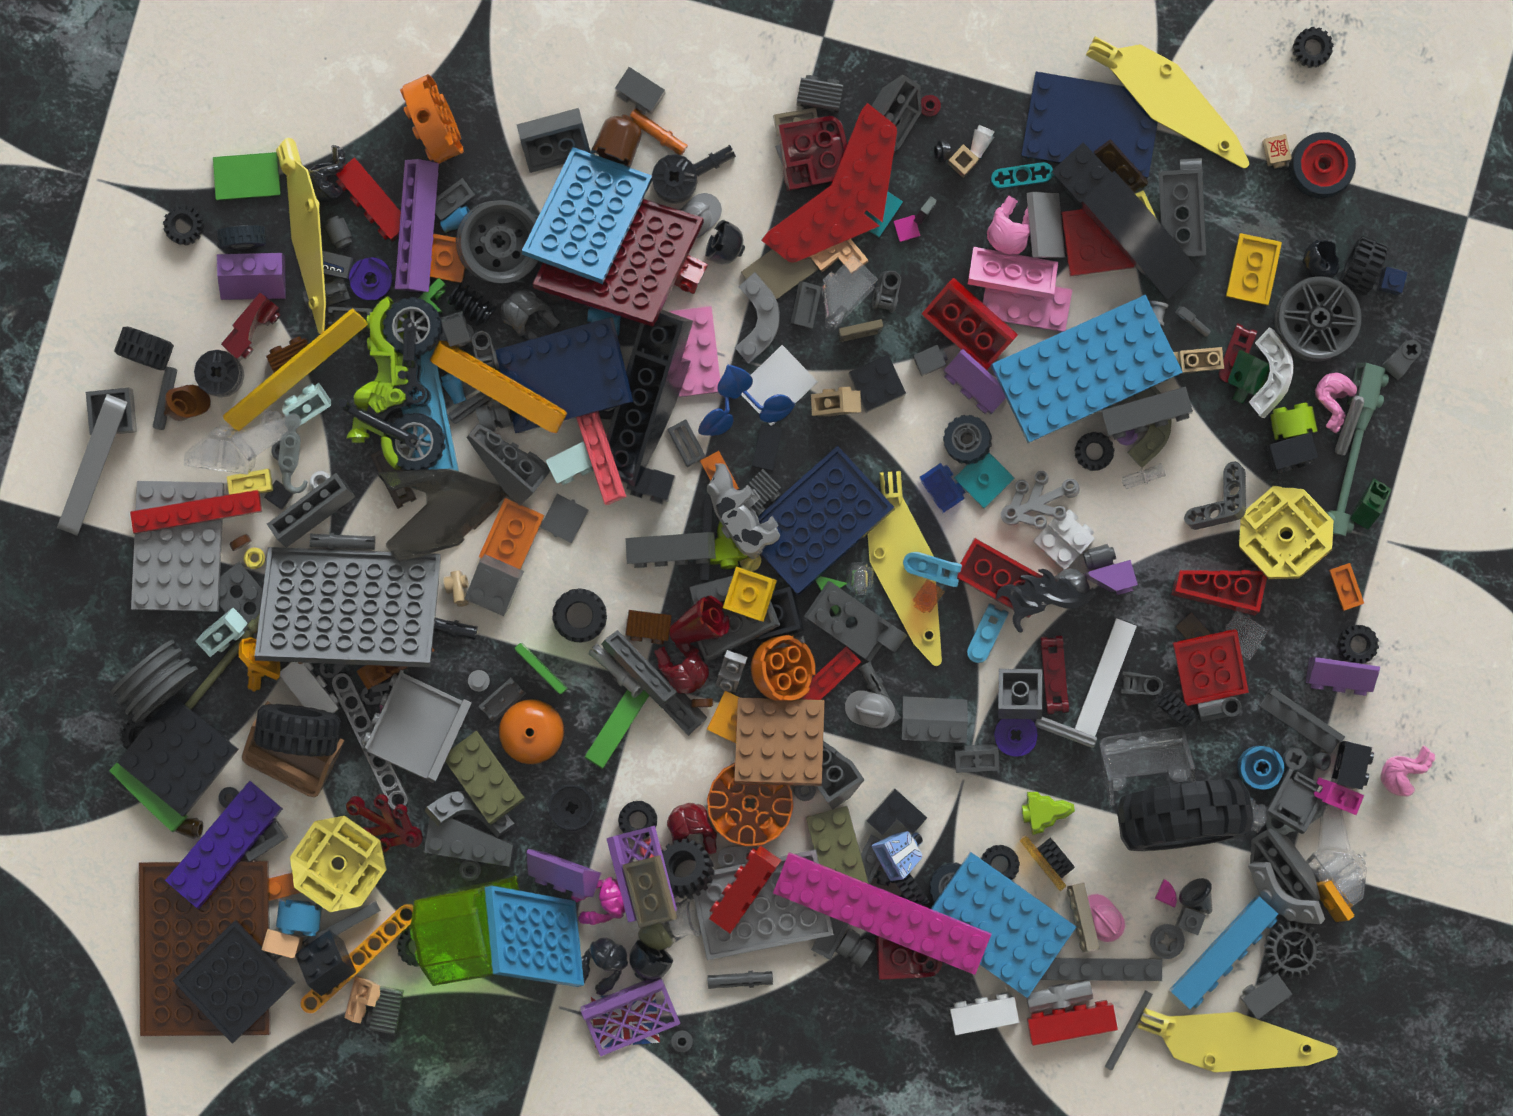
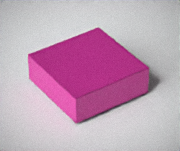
M914 215L894 221L899 242L920 237L917 223L913 221L915 219Z

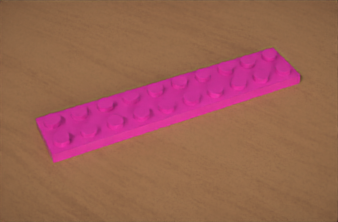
M791 852L788 853L773 894L974 975L977 972L991 937V933Z

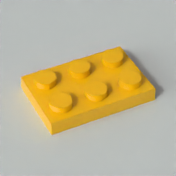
M1239 233L1226 297L1268 306L1282 242Z

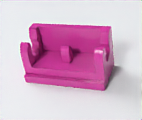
M1318 777L1316 783L1322 786L1323 789L1320 793L1314 792L1315 797L1323 799L1322 802L1357 815L1364 798L1363 794Z

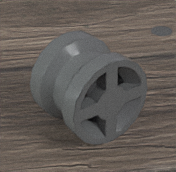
M1289 748L1283 754L1284 765L1288 768L1297 770L1306 763V755L1301 749Z

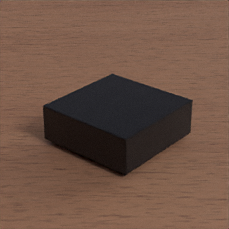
M276 480L272 485L273 491L267 492L264 498L283 510L294 493L288 492L283 484Z

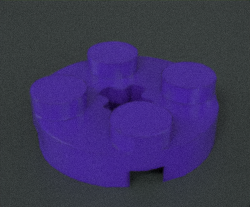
M371 257L359 260L350 270V286L353 292L361 299L377 301L384 297L391 289L393 275L387 264L378 258ZM372 273L375 274V279L377 280L375 284H366L368 281L365 278L366 275L371 276Z
M1001 719L994 731L995 743L1006 755L1014 757L1026 755L1036 745L1037 728L1031 719ZM1012 730L1021 731V739L1019 741L1017 739L1011 740Z

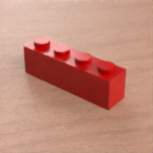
M354 157L344 166L341 172L336 174L339 178L336 180V183L343 191L348 189L351 192L352 196L350 199L357 207L362 205L366 210L364 216L371 224L376 222L380 228L377 231L385 240L390 238L393 242L399 237L401 211Z
M1100 1000L1095 1002V1006L1086 1007V1004L1074 1005L1073 1010L1065 1011V1008L1053 1009L1051 1014L1044 1015L1043 1011L1031 1013V1017L1026 1018L1031 1044L1034 1046L1116 1031L1118 1027L1114 1005L1108 1003L1107 1000Z

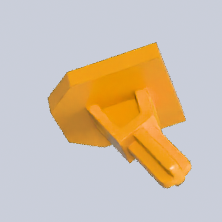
M250 637L240 641L239 658L248 667L247 687L255 692L260 689L261 677L264 675L275 680L280 677V661H255L254 655L257 639Z

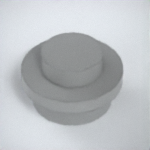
M482 670L473 671L468 678L470 688L478 692L484 691L490 683L488 674Z

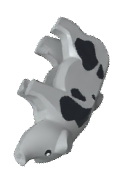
M716 463V471L707 486V492L711 497L715 513L723 525L721 529L727 538H732L741 553L749 556L751 559H756L763 552L766 545L773 544L779 540L781 535L777 529L778 524L772 516L765 523L759 524L757 514L752 509V506L760 499L756 490H751L748 485L743 490H736L733 487L732 476L726 465Z

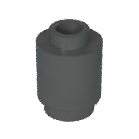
M338 216L327 220V225L324 227L332 245H335L337 250L353 243L351 232L344 218L339 219Z
M1108 544L1088 549V552L1083 553L1087 569L1093 568L1095 570L1113 565V560L1116 559L1114 548H1109Z

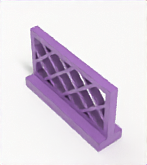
M655 826L606 838L628 923L637 921L622 865L633 862L634 858L642 860L649 858L651 854L654 856L661 855L676 911L677 908ZM646 832L650 834V845L642 840ZM627 837L635 841L633 849L629 848ZM640 845L647 850L644 858L636 853Z
M662 978L658 980L646 979L581 1006L582 1016L586 1021L600 1057L680 1024ZM662 991L665 997L662 1005L651 1001L653 994ZM639 1000L646 1003L642 1014L631 1010L633 1002ZM648 1005L660 1009L656 1019L645 1015ZM619 1008L626 1011L622 1022L611 1018L613 1010ZM664 1010L672 1013L674 1020L664 1023L659 1021V1018ZM628 1013L640 1017L636 1027L625 1023ZM596 1017L606 1019L602 1030L593 1027L590 1020ZM643 1018L654 1022L651 1030L643 1031L639 1029ZM609 1021L620 1025L616 1036L605 1032ZM622 1027L634 1031L631 1038L625 1040L619 1037ZM603 1035L614 1039L612 1045L605 1049H602L600 1044Z

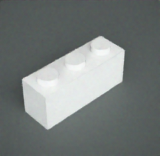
M292 662L280 671V677L304 707H312L335 713L340 709L338 697L333 692L329 694L325 688L327 684L320 675L316 677L311 671L314 668L311 663L303 662V664H298V662Z
M1009 993L997 994L996 999L988 1000L987 997L976 998L975 1003L967 1004L966 1001L953 1003L954 1007H950L955 1035L1019 1023L1015 998L1013 995L1009 996Z

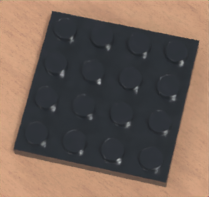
M173 695L164 703L117 763L182 817H185L239 748Z
M237 920L226 928L173 980L232 1044L296 983L266 951L262 950V946Z

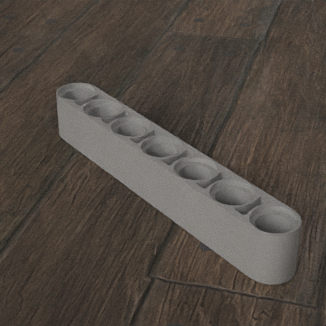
M109 394L106 395L59 520L58 529L78 535L126 409L127 401Z
M337 674L332 680L334 691L363 749L365 746L361 744L366 732L371 733L374 727L371 724L372 718L353 678L349 674ZM341 677H345L348 680V686L345 689H341L338 686V680ZM351 696H354L358 701L354 709L349 708L347 705V700ZM359 716H364L367 720V725L364 728H360L356 724V719ZM364 751L384 795L388 798L390 807L394 809L397 806L393 802V797L396 794H401L404 797L403 805L407 806L409 796L395 766L386 761L383 767H378L375 764L376 756ZM387 774L395 778V783L391 787L384 783V777Z

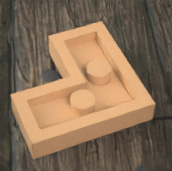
M851 239L809 256L821 272L839 259L851 275H853L869 262Z
M355 976L344 1018L355 1023H361L366 1013L365 1005L375 1007L376 1001L380 997V985L364 977Z

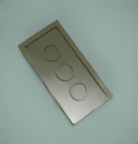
M477 730L449 751L445 760L490 825L525 800V797Z
M848 806L806 817L814 850H817L819 864L869 884Z

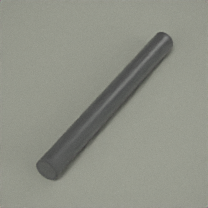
M1145 990L1105 1065L1106 1068L1113 1070L1139 1022L1144 1008L1147 1007L1153 995L1152 993Z

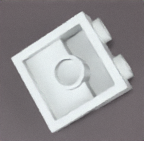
M1070 509L1066 512L1067 515L1064 520L1058 521L1054 518L1033 540L1063 570L1067 569L1095 539L1092 536L1094 531L1086 524L1081 526L1076 521L1078 519L1077 515ZM1060 511L1058 516H1061L1064 512Z

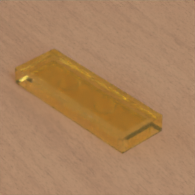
M1023 835L1018 840L1056 888L1062 891L1066 884L1030 839Z

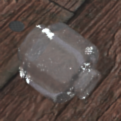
M866 562L851 563V566L846 569V587L854 591L856 595L867 594V590L872 589L874 586V570L872 567L868 566Z

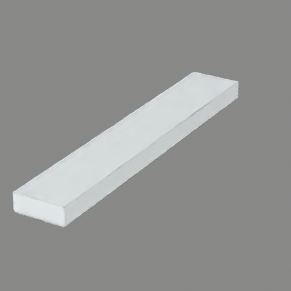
M1117 618L1115 619L1074 729L1093 736L1096 735L1137 626Z

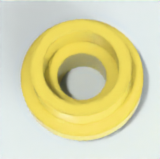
M250 548L244 554V563L251 569H258L265 563V554L259 548ZM254 554L258 555L259 557L258 561L255 563L251 560V557Z

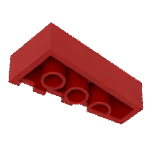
M1180 570L1176 574L1171 595L1256 615L1260 612L1267 577L1261 571Z
M761 845L757 850L754 848L746 857L748 863L745 867L740 866L734 874V877L737 879L732 885L728 883L721 893L724 895L721 902L716 900L709 910L712 913L709 919L729 934L734 930L782 861Z

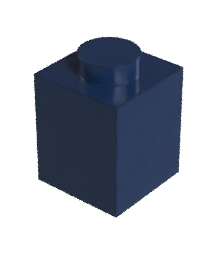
M1385 267L1382 269L1377 290L1394 295L1401 294L1408 272Z

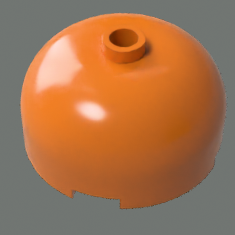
M785 635L770 638L763 642L753 655L751 662L752 679L757 689L769 699L775 701L799 699L810 690L809 686L812 676L815 675L813 655L805 643H801L793 638V636ZM780 643H785V644L793 645V646H786V647L776 648L775 650L772 651V649H773L774 647H776V646H778V645H781Z
M534 699L523 700L511 706L503 715L499 726V738L503 749L511 758L524 764H538L550 759L559 750L564 739V725L559 713L548 703ZM528 728L534 730V734L531 737L526 734Z

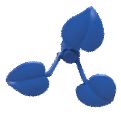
M727 364L726 370L717 386L719 394L725 398V410L717 408L709 412L702 420L698 433L704 436H714L728 431L734 422L733 416L728 414L730 411L729 397L733 399L738 398L742 392L759 410H762L759 418L768 423L777 422L785 418L793 410L795 403L788 396L777 394L769 397L764 402V406L760 405L747 392L753 384L751 375L739 367Z

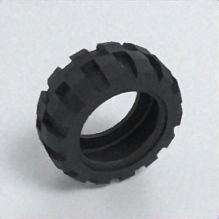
M1233 779L1196 781L1146 789L1121 797L1117 808L1120 837L1129 851L1168 850L1227 841L1248 835L1251 832L1254 821L1250 793L1241 780Z

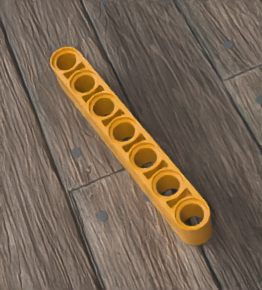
M439 340L430 358V361L436 366L549 432L557 433L567 415V412L458 347H450L447 341Z
M411 904L401 906L349 954L356 973L335 986L331 993H325L323 996H320L311 989L301 999L300 1004L303 1011L314 1013L320 1009L413 923L418 915L415 906ZM407 908L412 911L413 916L410 920H405L402 917L403 909ZM388 923L396 926L397 931L394 935L386 932L385 928ZM372 938H377L380 941L381 946L379 949L371 948L370 940ZM355 953L364 955L365 961L363 964H357L354 961ZM308 997L316 999L317 1005L315 1008L307 1006L306 1000Z

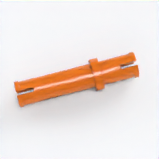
M636 108L632 111L630 116L639 128L657 139L661 146H666L678 155H683L686 150L685 148L688 147L687 144L676 138L673 132L670 130L666 131Z

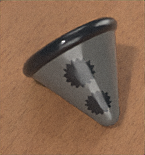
M1205 878L1189 882L1179 894L1180 903L1203 913L1211 914V882Z

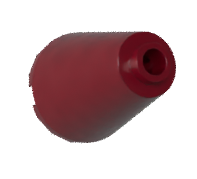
M713 596L702 597L670 627L669 635L671 640L678 645L722 637L728 632L730 627L728 615L725 616L722 611L724 609L723 604Z

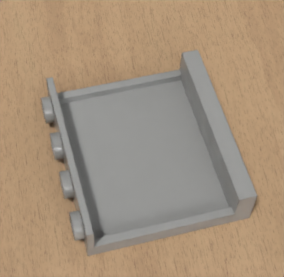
M400 670L398 675L394 673L389 685L392 688L389 694H384L380 705L383 706L380 714L376 712L371 721V724L374 725L371 733L366 732L361 743L365 745L363 751L434 783L470 708L471 702L465 699H457L404 674V671Z

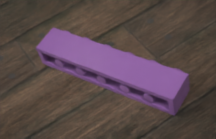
M421 159L405 160L395 289L429 292L439 164L436 162Z

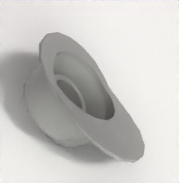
M708 193L694 196L680 209L681 211L703 217L704 223L697 238L704 235L719 220L722 212L719 200Z
M858 690L851 693L845 703L847 716L852 722L871 728H884L893 721L895 716V708L892 701L881 694Z

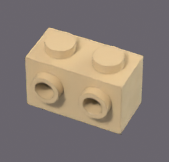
M839 387L838 391H835V389H823V393L811 394L812 416L861 413L860 391H851V387Z

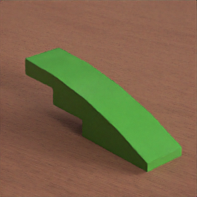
M629 690L626 691L585 755V759L601 769L604 768L648 699L649 694L645 690L636 698L631 696Z
M116 763L109 770L171 832H174L188 817L187 815L182 817L120 764Z

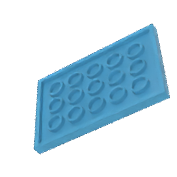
M572 147L522 249V255L603 284L652 182V175Z
M972 852L965 858L931 908L934 911L991 933L979 965L1026 998L1029 997L1076 929L1074 924Z
M497 886L485 887L493 974L572 987L584 986L576 902Z

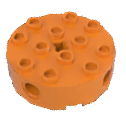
M427 74L404 84L403 88L400 89L407 105L404 107V111L408 119L412 118L415 125L412 127L414 135L417 139L422 140L429 160L439 164L462 154L464 149L459 141L461 140L460 132L443 94H439L435 80Z
M735 763L724 768L713 780L707 797L708 814L716 831L729 842L743 846L764 845L777 838L789 824L793 811L792 790L789 785L735 784ZM747 797L749 799H756L754 808L750 806L745 807V799Z

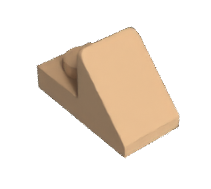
M267 929L262 950L289 958H296L295 954L301 950L304 937Z

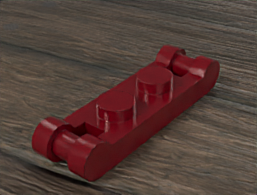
M1059 635L1049 639L1041 637L1047 714H1054L1056 711L1069 713L1063 636ZM1048 647H1056L1057 653L1049 654ZM1060 696L1061 702L1053 703V697Z

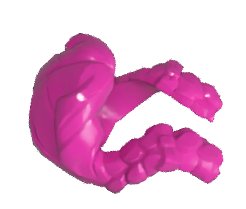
M608 877L604 880H599L596 889L601 888L599 900L602 908L607 913L598 914L595 911H583L578 917L579 922L582 924L595 925L605 923L613 918L620 919L624 916L625 908L617 879ZM571 896L572 900H575V902H578L581 900H585L587 896H585L584 899H580L574 896Z

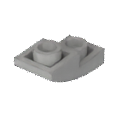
M727 650L715 686L725 691L736 692L747 657Z

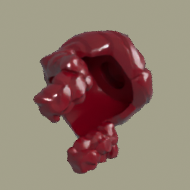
M675 643L676 647L686 657L681 664L675 666L670 662V656L667 654L665 647L655 650V656L659 663L658 669L668 679L669 684L678 694L693 693L705 684L709 677V668L701 660L698 649L690 643L682 645Z
M686 803L674 808L667 820V827L671 832L672 842L675 840L682 842V839L689 841L687 836L690 834H702L706 852L708 854L716 853L717 832L708 822V813L705 807L701 804Z

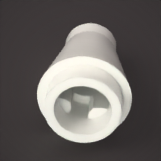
M978 125V128L974 130L970 151L978 158H981L994 139L993 134L995 131Z

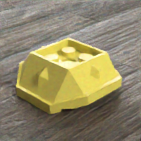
M1272 486L1246 509L1245 515L1240 519L1239 548L1268 579H1299L1332 551L1334 520L1304 489ZM1284 531L1292 533L1290 539H1283L1280 535Z
M346 816L314 821L290 856L294 888L329 912L362 906L387 870L381 841ZM336 857L343 859L344 867L342 869L334 867L333 861Z

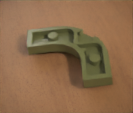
M1153 386L1133 396L1136 400L1161 394V392ZM1168 420V425L1158 428L1155 427V424L1150 425L1145 436L1127 452L1141 468L1152 460L1166 445L1171 433V420Z

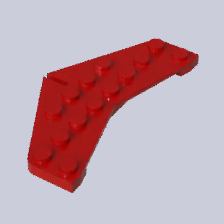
M866 103L860 111L832 184L778 225L767 231L761 241L784 259L794 263L879 227L880 225L864 213L867 210L883 222L897 136L895 124Z

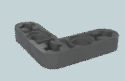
M1230 462L1224 468V501L1194 507L1186 512L1184 520L1191 529L1197 530L1236 521L1245 515L1246 472L1239 462ZM1234 487H1239V491L1236 494L1230 495ZM1220 510L1217 517H1210L1213 511Z

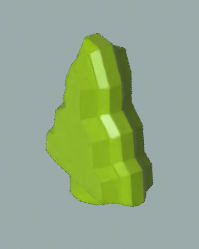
M719 521L717 538L715 539L716 559H710V565L720 564L721 569H734L738 567V561L747 559L749 556L740 552L731 537L727 538L721 529L723 525Z
M1027 792V805H1022L1023 822L1030 824L1032 835L1043 833L1044 829L1053 826L1056 820L1064 819L1075 812L1074 804L1064 800L1054 801L1050 796H1041L1039 792Z

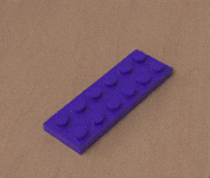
M249 781L165 881L199 909L283 808L253 782Z

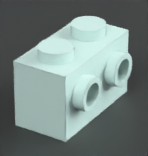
M312 383L302 390L303 393L299 396L293 395L284 401L285 405H283L285 416L296 414L301 420L300 425L330 407L331 399L320 383L316 385Z
M584 441L545 460L557 484L560 482L562 485L568 484L574 480V475L581 473L583 476L593 471Z
M232 608L209 626L199 636L196 643L211 657L217 651L223 652L230 645L229 642L232 639L235 641L245 633L243 629L248 623Z

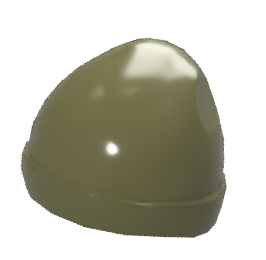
M665 922L641 927L638 932L641 942L652 949L663 950L670 948L674 943Z

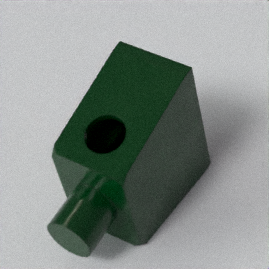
M1239 350L1228 378V383L1237 387L1232 399L1244 404L1249 393L1255 395L1268 380L1270 365Z

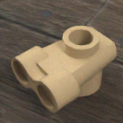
M460 570L450 572L451 576L444 577V587L447 594L452 593L453 602L458 607L469 605V602L464 599L466 596L465 588L469 587L467 576L463 575Z

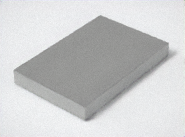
M1027 193L1033 258H1064L1065 251L1059 193Z

